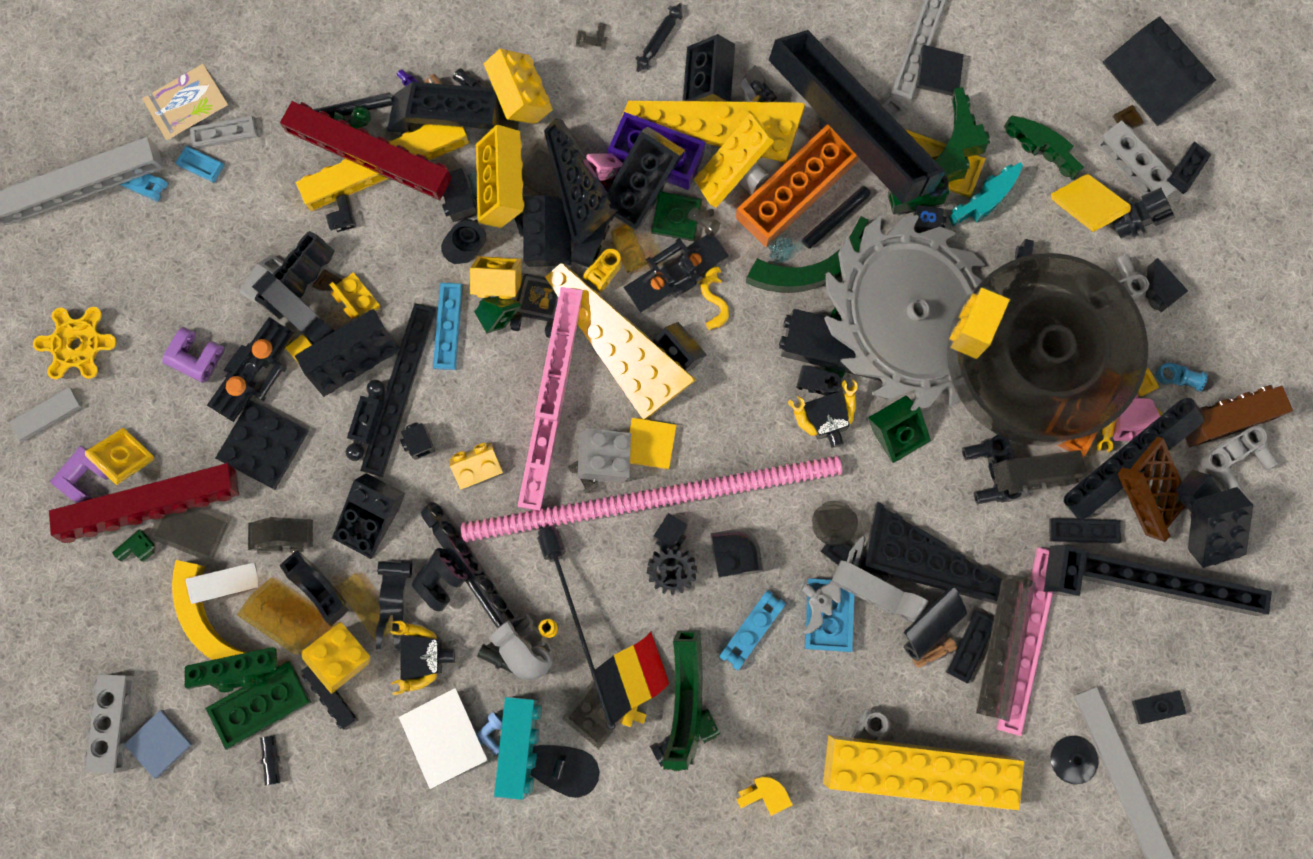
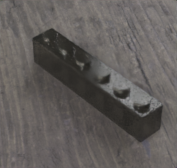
M1003 574L976 709L977 714L1010 722L1036 585L1035 582L1026 577Z

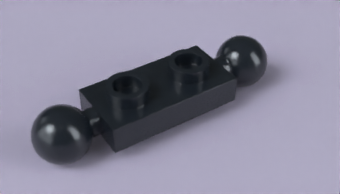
M377 379L371 380L367 384L368 397L360 396L347 435V439L352 440L353 443L347 446L345 453L347 458L352 461H358L363 457L364 449L362 443L370 445L384 403L377 399V397L384 393L385 386Z

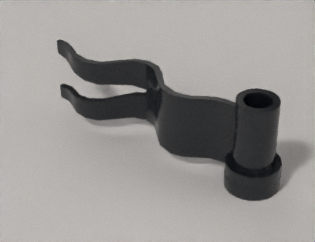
M402 559L401 562H378L377 572L378 575H382V584L379 599L380 617L376 630V650H381L384 631L390 616L393 615V621L403 622L404 588L406 578L412 577V560ZM393 623L392 631L398 632L400 629L399 624ZM393 635L395 650L400 651V635Z

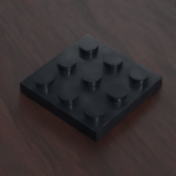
M249 400L215 459L224 464L228 463L234 469L276 490L309 430Z

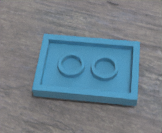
M807 579V583L815 590L831 582V580ZM841 588V602L836 603L832 600V615L822 612L823 624L814 632L805 634L804 649L852 652L854 595ZM807 596L805 628L812 617L811 606L808 602L809 596Z

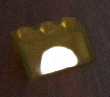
M270 578L253 592L237 613L238 617L293 654L302 653L324 621V618L315 606L273 578Z

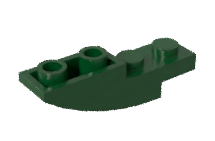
M1011 115L1004 125L1007 134L1012 138H1016L1026 152L1032 153L1035 156L1042 151L1044 158L1049 162H1053L1059 168V172L1071 180L1084 168L1070 154L1074 145L1054 130L1023 117Z

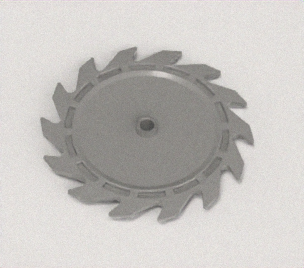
M918 215L902 217L886 235L881 233V218L878 217L865 227L858 253L853 250L849 237L844 239L838 253L843 280L842 284L830 273H826V292L841 315V321L826 316L824 318L831 335L852 349L856 354L855 358L841 359V362L853 374L876 377L882 380V386L872 392V395L890 400L912 391L915 393L916 399L911 410H916L918 407L921 409L930 407L946 388L949 391V406L952 407L965 396L971 369L978 371L976 376L979 384H984L989 371L987 350L977 359L964 353L960 355L959 351L950 348L953 341L949 339L954 327L961 320L958 318L967 300L970 299L972 293L977 294L981 288L995 293L993 288L971 271L972 267H984L985 264L973 252L947 246L946 240L956 234L954 231L938 227L922 233H916L914 225L919 218ZM997 328L992 339V342L997 347L999 342V328ZM960 368L963 370V372L959 373L956 370Z

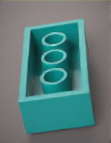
M505 697L494 797L524 800L530 792H533L534 778L530 777L531 769L536 767L537 753H533V747L539 741L540 731L536 729V720L541 719L542 705H538V699Z

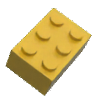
M500 48L484 63L508 120L536 124L553 110L549 96L544 90L542 80L537 74L534 61L530 55Z
M981 288L977 294L972 293L970 299L967 300L958 318L961 320L958 321L949 339L953 341L950 348L977 359L991 344L1010 299L984 288Z

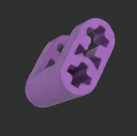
M182 327L178 330L162 359L163 364L201 383H205L224 353V346L211 341L198 359L187 353L195 340L196 333L186 327Z
M81 445L50 480L51 484L75 503L92 498L76 485L88 469L101 478L108 479L85 456V451L88 449Z

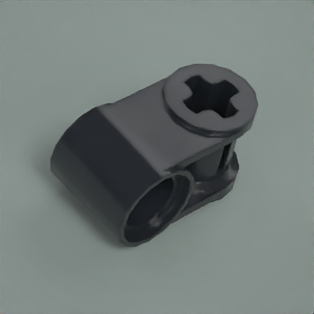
M803 365L796 388L799 390L806 389L809 393L827 396L839 392L842 381L836 373ZM829 380L834 382L832 389L828 388Z

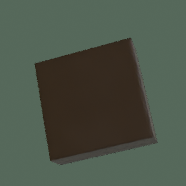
M1134 105L1113 115L1116 123L1122 120L1132 130L1144 123Z

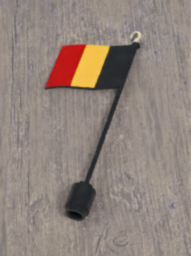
M548 526L538 531V543L543 558L550 562H555L608 723L607 729L612 731L615 729V723L635 707L656 697L669 685V681L651 631L638 643L614 654L597 669L594 668L559 562L566 550L560 532L556 530L555 526Z

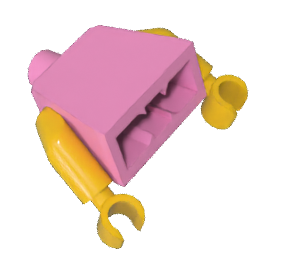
M1136 390L1126 391L1124 398H1121L1117 405L1110 409L1104 420L1102 430L1104 437L1103 440L1097 443L1098 451H1101L1103 442L1108 445L1107 452L1113 449V443L1110 441L1111 437H1113L1114 441H1131L1163 413L1155 406L1153 400L1139 398Z

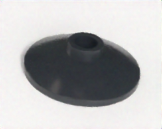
M1064 737L1054 745L1051 751L1050 759L1053 771L1066 783L1074 785L1086 783L1097 771V752L1093 745L1082 737ZM1075 756L1080 758L1078 765H1075L1073 762Z

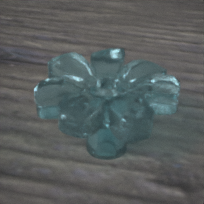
M779 237L774 240L769 247L772 251L769 258L776 263H782L784 258L788 261L791 258L789 252L795 251L792 239L789 237L784 239Z

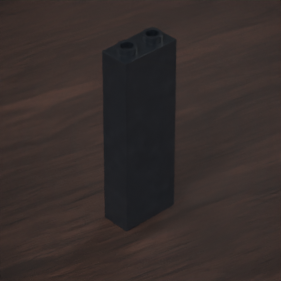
M793 309L790 315H786L783 325L784 328H787L786 334L781 336L779 342V349H782L781 357L853 374L841 362V359L855 358L856 354L852 349L831 335L824 319L826 316ZM858 375V376H862V377H866V378H870V379L882 381L880 378Z

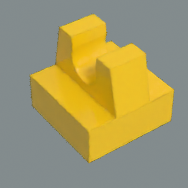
M637 706L619 719V723L631 727L633 720L644 724L647 715L637 711Z

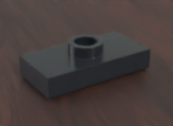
M1180 690L1132 701L1138 724L1187 714Z

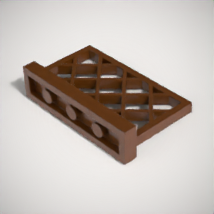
M1157 436L1131 469L1123 467L1119 471L1118 476L1145 535L1166 542L1170 537L1168 527L1185 508V505L1180 500L1176 504L1178 493L1175 489L1182 481L1164 438ZM1159 449L1158 457L1155 459L1156 451ZM1154 464H1156L1154 476H1151ZM1165 464V472L1164 475H1162L1163 466ZM1145 466V470H1144V474H1143V473H1141L1140 471H1141V469ZM1171 479H1172L1171 490L1168 491V490H1169V486H1170V481H1171ZM1150 480H1153V481H1152L1151 490H1150V488H1149ZM1163 480V481H1162V486H1161V491H1158V490H1159V486H1160V481ZM1167 495H1169L1168 504H1167V506L1165 507V505H1166V500H1167ZM1157 496H1159L1158 505L1156 504Z

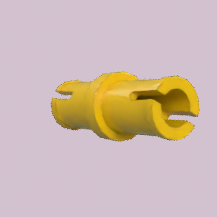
M551 619L543 620L539 624L540 634L546 638L554 637L558 632L557 623ZM551 625V630L546 632L547 626Z

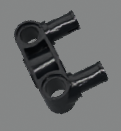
M996 435L981 441L980 444L962 448L964 460L980 457L988 459L990 475L994 481L992 488L974 492V499L977 505L992 501L1001 503L1011 502L1021 496L1023 487L1018 465L1010 441L1006 436ZM993 442H998L1001 445V452L993 448ZM1006 485L1013 488V496L1005 492Z

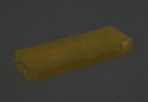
M355 573L337 586V588L376 641L380 605L358 574ZM390 619L386 625L383 638L392 631L393 623Z

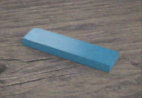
M440 283L433 369L456 370L463 284Z

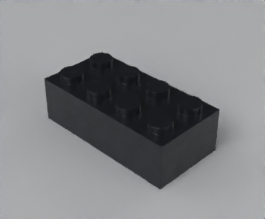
M649 127L643 129L607 192L618 209L613 216L637 230L644 223L685 150Z
M373 308L296 354L295 358L304 375L321 395L325 397L401 350Z

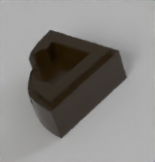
M324 269L312 287L318 291H331L333 289L329 284L333 282L337 285L342 279Z

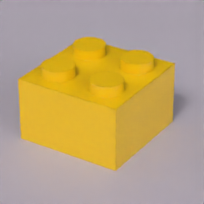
M477 256L470 267V294L477 295V297L488 298L490 295L499 296L501 299H511L516 296L521 286L522 258Z
M339 622L302 651L303 661L331 694L370 663L371 658L342 622Z

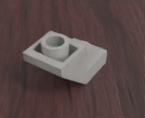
M270 255L257 263L240 289V294L258 304L254 300L258 292L252 286L267 270L273 274L282 266L283 261L274 255Z

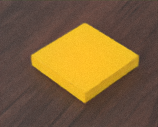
M632 418L629 432L631 433L630 464L669 470L676 425Z
M124 427L85 451V456L116 485L154 460V456Z

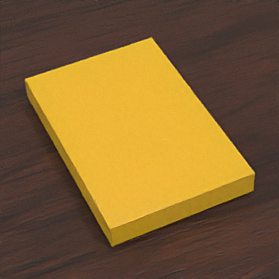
M1088 173L1051 193V199L1092 232L1131 211L1130 204Z

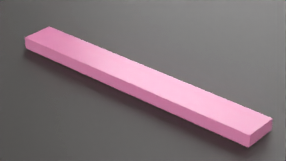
M1037 548L997 725V730L1022 736L1053 595L1052 593L1044 592L1049 550Z

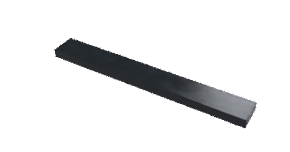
M414 303L400 346L401 351L398 352L384 395V403L371 443L368 445L361 466V472L379 477L384 476L436 314V308Z

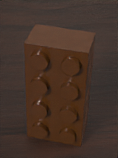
M1271 384L1252 393H1243L1231 400L1219 401L1210 407H1201L1200 409L1205 415V420L1185 439L1189 448L1252 426L1275 420L1293 412V408L1283 386L1273 388Z

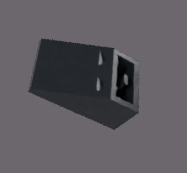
M367 473L353 481L332 539L372 559L395 518L405 493Z

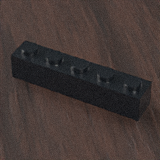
M308 666L301 670L303 679L306 682L309 681L311 690L319 695V701L322 705H326L328 714L336 719V725L340 729L347 730L359 721L337 690L331 694Z

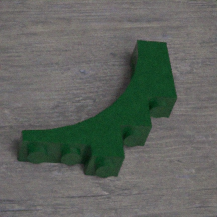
M963 87L954 89L951 99L954 112L953 133L946 148L935 160L945 171L944 174L949 182L964 179L967 170L970 169L968 157L985 153L988 144H990L988 131L984 130L983 124L976 125L975 116L970 113V98L968 94L965 95ZM941 181L937 189L943 187L944 184ZM948 188V191L942 196L935 197L926 194L902 204L888 190V199L893 215L915 210L917 205L931 207L944 204L947 195H949Z

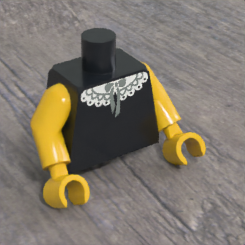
M852 379L853 385L850 388H847L845 380L842 382V387L846 391L845 394L843 391H839L806 403L797 395L798 403L794 405L792 400H789L788 405L794 409L798 426L810 436H815L817 440L828 437L831 448L843 445L844 441L840 432L846 431L849 428L855 415V392L858 389L856 381Z
M402 621L392 622L400 626L398 632L390 631L393 635H400V680L393 681L390 684H398L400 690L393 692V695L402 694L404 691L409 692L425 688L436 680L437 674L442 673V663H455V649H442V640L437 639L436 634L422 625L405 624Z

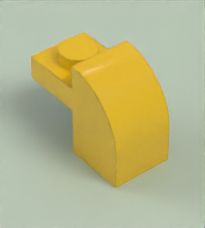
M768 776L754 777L753 780L756 788L752 789L751 786H748L738 791L740 796L736 797L740 808L762 798L771 816L792 806L785 788L777 780Z

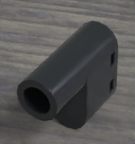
M337 196L336 201L339 211L327 214L326 219L330 231L336 229L338 233L355 228L356 222L349 196Z

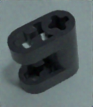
M443 548L435 549L412 582V587L426 604L438 612L443 611L450 602L449 595L438 584L440 578L443 577L449 585L456 588L461 587L468 578L466 570L449 551Z

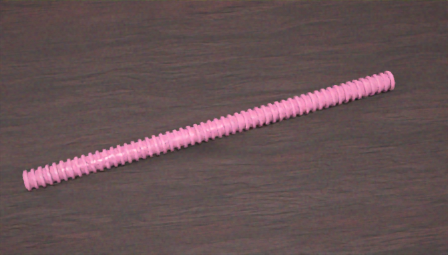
M835 455L834 458H831V456L827 457V459L820 458V461L814 459L813 462L807 460L806 463L801 461L798 465L792 463V466H789V464H786L785 467L779 465L778 468L774 466L770 470L768 468H765L764 471L758 469L757 472L751 470L750 473L743 472L742 475L737 473L736 476L730 474L729 477H726L724 475L720 479L719 477H716L714 480L709 478L708 481L702 479L701 482L696 480L694 483L688 482L686 485L681 483V486L674 484V487H670L668 485L664 489L659 487V490L653 488V491L646 489V492H642L640 490L636 494L631 492V495H628V493H624V496L618 494L617 497L612 495L609 499L603 497V500L596 498V501L590 499L589 502L582 501L581 504L575 502V505L568 503V506L562 504L559 508L557 506H554L553 509L547 507V510L541 508L540 511L533 510L531 513L526 511L525 514L519 512L518 515L512 513L511 516L504 515L503 518L497 516V519L491 517L490 520H487L485 518L481 522L480 520H476L475 523L469 521V524L462 522L461 533L463 540L467 543L471 539L476 541V538H479V540H483V537L489 539L490 536L495 538L498 534L500 536H504V533L511 535V532L517 534L518 531L525 532L526 529L532 531V528L539 530L540 527L545 528L548 525L554 526V524H557V526H560L561 523L567 525L568 522L575 523L576 520L582 522V519L589 521V518L594 520L598 516L603 518L604 515L610 517V514L617 516V513L622 515L626 511L631 513L632 510L638 512V509L644 511L645 508H649L650 510L654 506L659 508V505L666 507V504L672 506L673 503L678 505L682 501L687 503V500L694 502V499H698L700 501L701 498L708 499L709 496L715 498V495L722 497V494H726L728 496L729 493L736 494L737 491L743 493V490L750 492V489L755 491L759 487L764 489L765 486L771 488V485L778 487V484H781L783 486L787 482L792 484L793 481L799 483L800 480L805 482L807 479L811 481L815 477L820 479L821 476L827 478L828 475L833 477L835 474L839 476L842 474V463L840 457Z

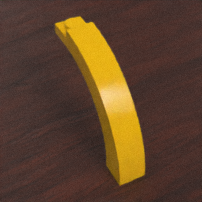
M176 560L172 579L173 602L178 620L190 641L211 660L247 653L227 643L214 630L207 618L203 601L191 604L185 579L204 575L205 566Z

